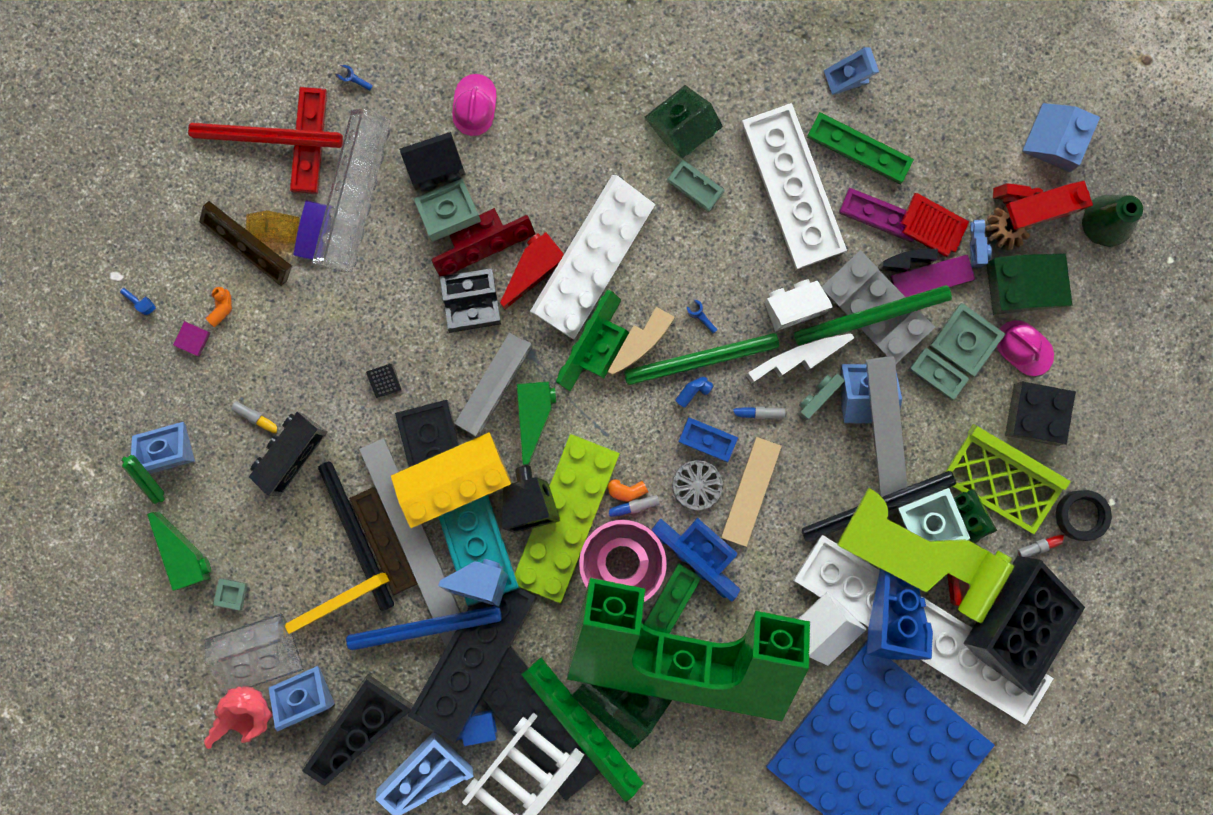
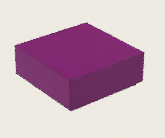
M184 321L173 345L200 357L210 332Z

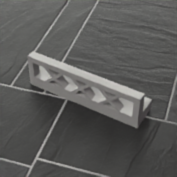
M509 332L456 420V425L476 437L480 436L533 347L531 343L526 340L523 341Z

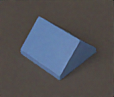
M184 422L132 436L131 455H134L149 474L195 462Z
M319 666L269 687L274 725L277 731L323 712L335 704Z

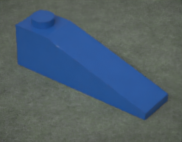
M881 568L868 627L867 655L890 660L932 659L933 630L931 622H927L924 607H926L925 598H921L919 588Z

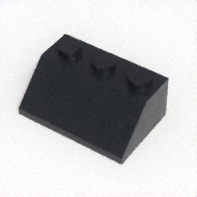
M296 412L295 415L290 414L282 425L284 430L279 436L275 435L269 441L266 447L268 449L267 453L263 458H257L250 468L253 472L249 478L268 496L282 495L328 432L303 413Z

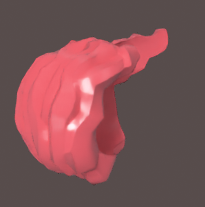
M245 686L229 689L227 694L219 700L218 706L214 710L218 718L213 721V727L209 730V735L204 739L205 747L210 749L212 744L230 729L236 730L243 735L242 743L250 742L252 738L265 732L267 722L273 715L262 693L253 687Z

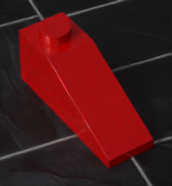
M1085 180L1006 204L1014 230L1071 216L1093 206Z
M547 232L543 235L538 233L527 242L528 247L525 248L500 301L504 310L554 272L564 256V253Z

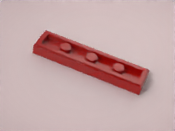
M299 88L296 130L324 131L327 102L326 89ZM294 145L290 184L291 192L318 194L322 147Z

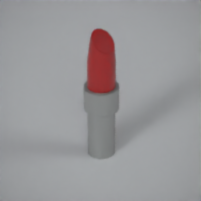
M1064 534L1038 540L1034 544L1018 549L1017 554L1018 556L1030 557L1038 553L1047 552L1051 548L1063 544Z

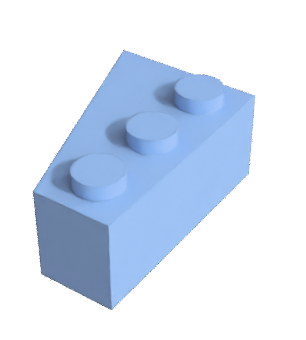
M433 731L377 788L376 800L392 815H402L427 802V799L440 792H446L457 783L474 777L473 767Z

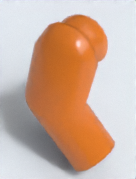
M216 287L212 291V297L215 299V309L205 318L213 327H216L232 310L231 294L223 287Z
M613 479L607 485L610 496L623 502L632 501L648 493L643 481L628 487L621 484L619 480Z

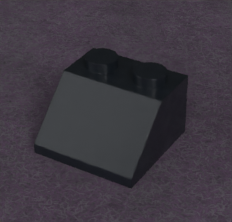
M451 132L399 149L416 191L421 190V192L432 190L436 187L435 184L444 181L452 183L461 179V176L466 174Z

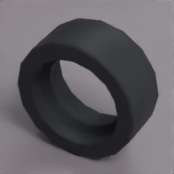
M1090 490L1072 491L1063 496L1055 512L1056 523L1061 532L1069 538L1078 541L1096 540L1103 536L1109 529L1112 520L1111 507L1107 500L1099 493ZM1078 500L1091 501L1098 509L1099 518L1097 524L1089 531L1076 530L1069 522V509Z

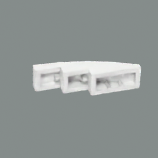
M852 334L840 335L798 346L771 358L748 372L746 376L753 383L774 369L777 375L781 377L799 363H802L808 371L854 339V336Z

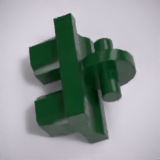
M974 489L963 492L953 498L971 542L977 543L983 537L997 531Z

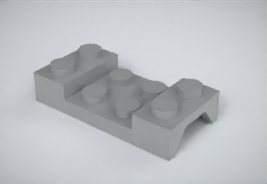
M861 250L822 286V289L847 315L905 298ZM918 310L871 324L861 329L888 357L893 356L895 364H897L935 326Z

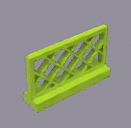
M972 424L967 432L969 433L945 471L953 473L955 468L966 466L969 480L956 482V485L953 487L961 492H968L970 490L964 487V485L970 484L971 489L975 490L974 483L989 480L992 494L979 496L982 504L1035 534L1062 490H1066L1071 481L977 425ZM971 442L981 447L983 458L968 461L966 450ZM986 450L994 455L987 456ZM963 457V458H964V462L959 463V461H960L961 458ZM996 458L1004 460L1006 471L991 475L988 460ZM984 461L988 476L973 479L969 465ZM1009 464L1017 469L1010 470ZM1023 471L1027 474L1029 485L1014 488L1011 474ZM1007 475L1010 490L996 493L993 478ZM1032 477L1040 482L1033 484ZM1046 485L1054 490L1048 500L1038 502L1035 492L1036 487ZM1031 489L1034 503L1019 506L1016 492ZM1012 493L1015 508L1001 509L997 497ZM993 498L994 504L986 499ZM1035 507L1037 517L1030 526L1022 521L1020 511ZM1016 512L1018 518L1011 515L1010 513Z

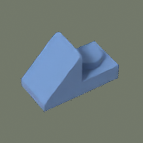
M865 47L825 69L824 73L831 93L834 95L868 84L869 77L879 73L871 47Z

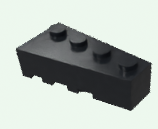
M367 674L305 762L302 772L323 786H326L349 766L362 752H365L379 737L389 731L403 716L405 717L412 709V703Z

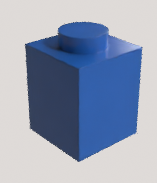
M488 710L473 713L459 740L463 739L464 746L497 740L498 733L494 712Z

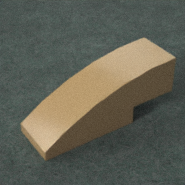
M656 307L644 330L633 325L608 370V374L614 376L641 360L665 335L675 317Z

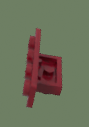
M495 208L479 215L481 222L450 234V239L455 248L431 259L439 277L453 274L462 268L534 236L535 231L528 215L503 225Z

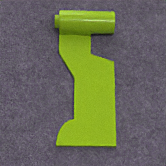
M868 488L839 539L837 546L925 592L929 591L948 573L971 585L958 610L971 619L983 623L1015 567L1010 563L1013 558L997 550L996 554H993L966 539L926 540L887 519L888 508L885 501L877 492Z

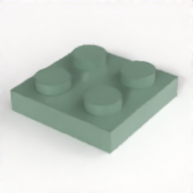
M462 178L414 198L432 242L481 222Z
M960 303L929 347L973 378L1004 337L1005 333L969 307Z

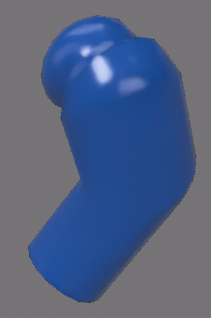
M700 377L689 382L675 401L686 408L698 391L703 395H708L714 387L713 383L709 382L706 377Z

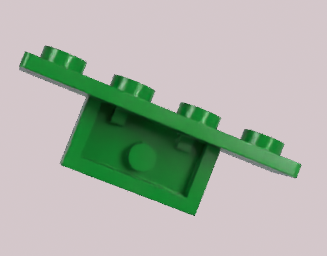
M607 290L604 296L599 299L597 308L591 319L586 322L580 339L572 347L571 355L565 365L559 370L556 383L568 391L572 390L583 369L604 379L630 333L626 329L610 322L621 303V299L613 291Z

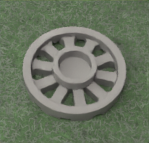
M693 460L683 464L677 470L672 486L676 499L684 507L692 510H704L714 505L720 498L723 481L719 471L712 464L702 460ZM694 464L697 466L696 475L691 469V466ZM707 466L708 471L702 476V467ZM686 470L690 478L683 476L681 472ZM712 473H715L716 479L707 481V478ZM677 481H684L687 485L678 486ZM717 484L718 490L711 489L708 486ZM688 490L684 497L679 496L680 491ZM705 492L714 495V499L710 501ZM694 495L693 504H688L687 500ZM700 495L704 501L702 506L698 504Z

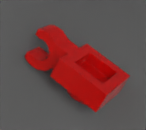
M1006 183L993 188V198L1001 199L1004 204H1008L1042 193L1043 190L1041 188L1031 189V186Z

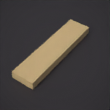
M759 437L755 438L721 538L747 547L782 447L781 445Z

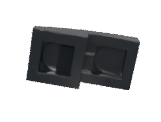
M918 249L903 252L884 260L878 269L880 271L906 272L910 268V262L932 264L937 260L938 249Z

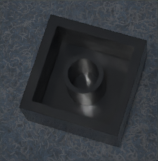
M1024 381L1015 383L1005 436L1055 446L1067 445L1076 391Z

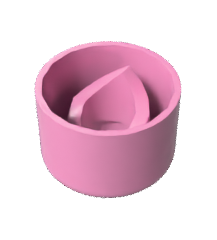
M614 520L596 528L585 541L579 559L580 574L586 588L590 578L645 588V602L657 592L664 580L666 555L660 540L649 528L630 520ZM627 546L637 553L639 566L631 577L618 579L608 572L606 557L615 547Z

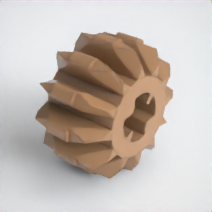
M1004 206V209L996 208L994 215H990L987 218L991 225L985 227V231L993 233L988 238V241L998 240L996 248H1001L1004 244L1007 250H1012L1014 245L1019 248L1023 245V240L1030 238V234L1026 230L1031 229L1032 226L1014 230L1006 206ZM1008 224L1012 226V229L1009 231L1005 229V226Z

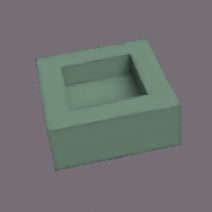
M219 578L213 605L242 610L248 583Z

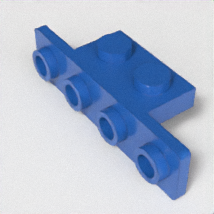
M699 518L681 536L664 520L659 519L652 528V531L660 542L671 547L681 561L689 563L701 579L708 580L720 596L728 598L733 602L737 598L740 588L725 576L722 571L738 553Z

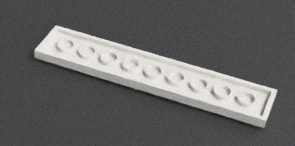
M822 535L817 540L793 581L819 597H822L828 591L859 622L869 627L880 570L837 546L835 542ZM925 599L926 607H924L927 622H931L933 640L932 659L922 661L1026 725L1054 678L1045 674L1034 695H1028L978 659L963 644L972 627Z

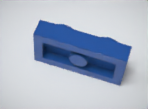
M688 417L678 442L722 461L729 462L738 437Z

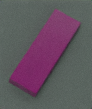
M849 187L839 214L912 243L914 239L902 233L905 226L901 224V221L906 213L905 209Z
M967 254L891 276L890 279L892 284L905 297H909L945 285L953 287L975 280Z

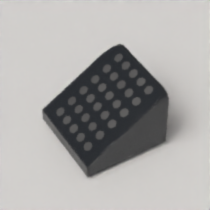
M387 364L366 372L376 398L402 390L393 364Z

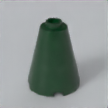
M1131 195L1099 196L1092 200L1093 206L1085 209L1082 227L1085 235L1095 244L1106 247L1120 245L1133 234L1143 214L1142 202L1137 197Z

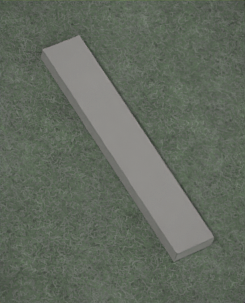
M893 356L866 360L881 497L907 487L896 366ZM898 508L888 511V515L899 513Z

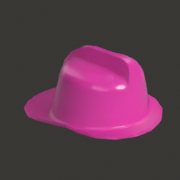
M470 74L462 78L457 84L452 116L456 128L463 134L478 136L485 133L492 125L496 105V88L489 78L480 74Z
M1013 320L1006 322L999 328L1005 335L996 346L997 350L1015 368L1029 376L1042 375L1050 369L1054 361L1053 347L1033 326L1024 321Z

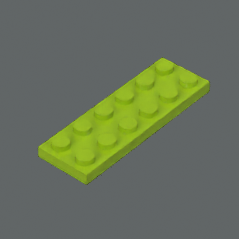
M569 435L550 483L551 493L560 521L532 529L515 572L519 587L556 602H562L620 453L578 436Z

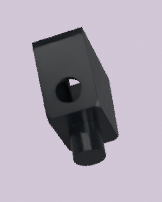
M531 466L517 467L515 469L517 482L503 488L502 528L516 533L559 522L560 517L548 482L538 477L533 478Z

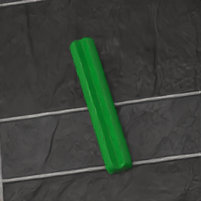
M134 455L124 456L121 460L123 462L122 468L153 504L163 502L165 500L163 496L164 491Z

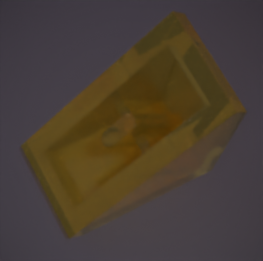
M268 210L246 215V230L261 242L296 243L300 217Z

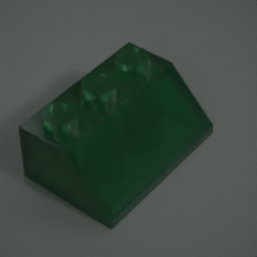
M582 682L571 695L632 749L649 736L672 702L669 699Z

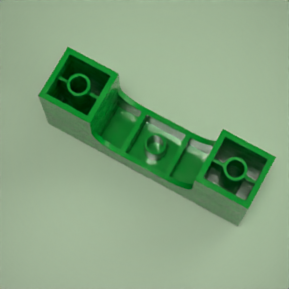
M594 578L589 579L573 636L567 680L783 721L809 670L810 621L755 611L748 629L742 638L729 643L709 642L655 631L643 625L641 622L645 588Z

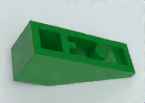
M549 382L517 384L523 465H530L551 414L552 404H556L555 388H550Z
M160 512L148 513L147 516L172 590H181L211 579L209 575L211 566L208 559L204 558L203 554Z

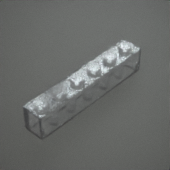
M365 108L351 110L312 261L313 264L338 272H353V268L358 261L357 252L359 244L363 240L365 233L366 217L371 210L370 201L372 193L376 189L378 182L379 166L384 159L383 150L385 142L390 136L391 119Z

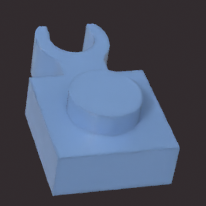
M973 220L970 223L972 238L970 242L971 267L982 268L991 259V246L987 244V237H985V220Z

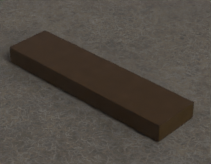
M208 201L203 205L199 223L278 285L282 286L287 282L292 268L291 264L213 203Z
M372 487L350 497L351 504L383 573H386L389 579L387 583L393 596L418 585L376 488Z

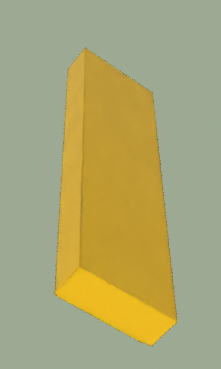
M386 573L377 574L289 621L285 625L288 634L311 624L389 582Z

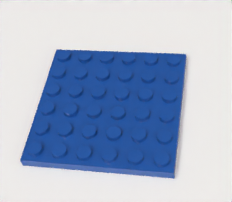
M866 640L765 766L823 815H940L995 745L890 659L867 655Z

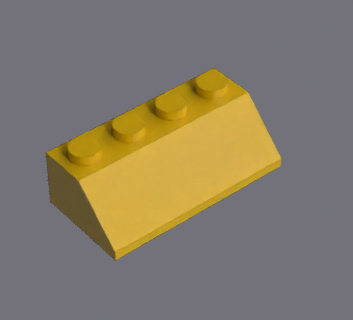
M490 432L391 475L399 504L410 528L511 484V478Z

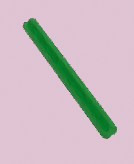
M948 285L795 331L794 337L797 345L801 346L951 301L952 294Z
M776 333L627 369L624 371L627 385H632L779 348V339Z

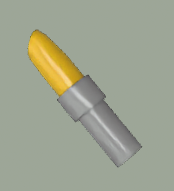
M238 401L234 402L231 407L232 411L248 419L247 421L255 426L258 425L269 432L277 433L276 424L265 418L263 414L248 408Z

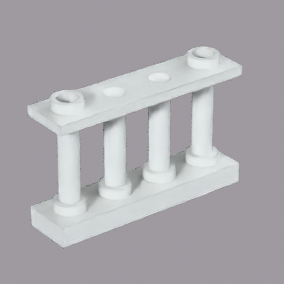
M533 713L528 720L523 717L513 729L517 734L478 781L474 778L464 790L468 795L462 803L467 805L475 796L496 815H514L482 788L486 780L492 776L524 803L523 807L526 810L522 815H537L580 763L584 754L577 748L570 755L567 752L563 754L530 726L537 718V715ZM522 735L557 762L556 766L559 769L554 775L550 772L546 774L514 747ZM506 755L540 782L539 786L542 790L537 796L534 793H528L498 768V765Z

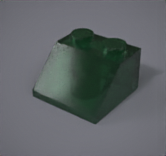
M686 85L644 116L667 147L681 159L691 154L695 148L713 137L723 127L712 104Z

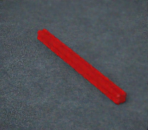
M190 123L188 127V135L196 139L341 148L343 145V135L339 132Z

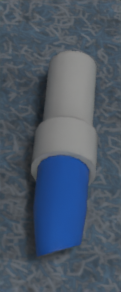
M755 406L733 409L735 415L742 418H755L758 420L785 418V408Z
M654 495L639 500L634 499L628 503L615 506L609 510V516L634 514L641 512L643 509L660 505L658 496Z

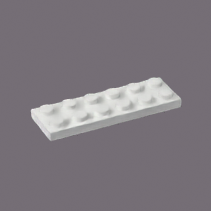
M792 103L742 120L741 124L795 269L797 270L845 253L847 251Z
M612 175L530 312L569 338L575 339L655 204L619 176Z

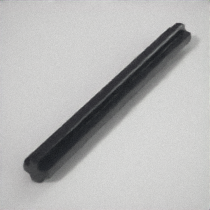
M328 461L319 465L320 475L364 575L368 580L381 572L333 463ZM386 584L372 590L381 611L394 606Z
M947 471L885 495L882 498L887 505L888 511L952 487L956 485V479L951 471ZM857 507L803 527L802 534L805 541L810 542L820 538L822 535L826 536L846 528Z

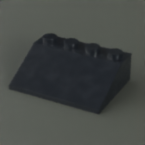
M1017 556L1012 563L1015 567L983 623H975L963 644L982 662L1028 695L1033 696L1085 609V606L1042 560Z

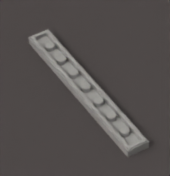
M385 438L359 449L432 617L436 618L461 613L453 593H449L438 586L440 580L445 578V575L423 524L410 528L401 509L391 479V475L399 472V469ZM456 630L440 633L445 646L448 645Z

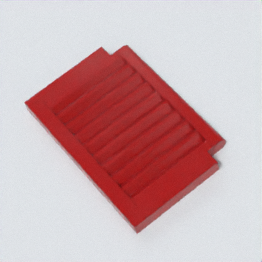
M914 193L901 224L905 226L902 231L903 234L931 249H938V253L948 257L950 251L956 252L969 221L919 193Z

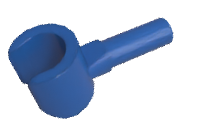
M340 65L347 69L348 74L344 78L335 74L339 80L352 81L369 91L371 90L373 85L355 75L350 66Z
M121 289L120 293L134 304L136 310L143 315H148L156 309L153 302L147 296L139 300L127 289Z
M694 300L700 309L698 312H692L687 306L689 316L698 318L712 334L715 333L718 329L703 313L702 303L699 300Z

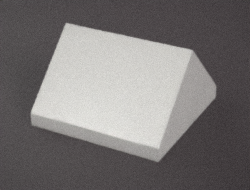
M828 591L798 618L810 621L809 657L827 666L866 631V628Z

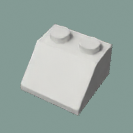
M809 279L794 284L795 289L785 292L784 288L769 293L770 298H767L764 303L775 332L824 315L832 308L829 298L818 281L810 283Z

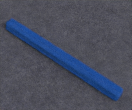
M492 606L351 634L346 637V645L350 650H357L499 622L502 619L501 610L498 606Z

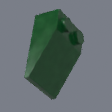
M1066 253L997 257L990 260L986 265L993 315L1073 306Z

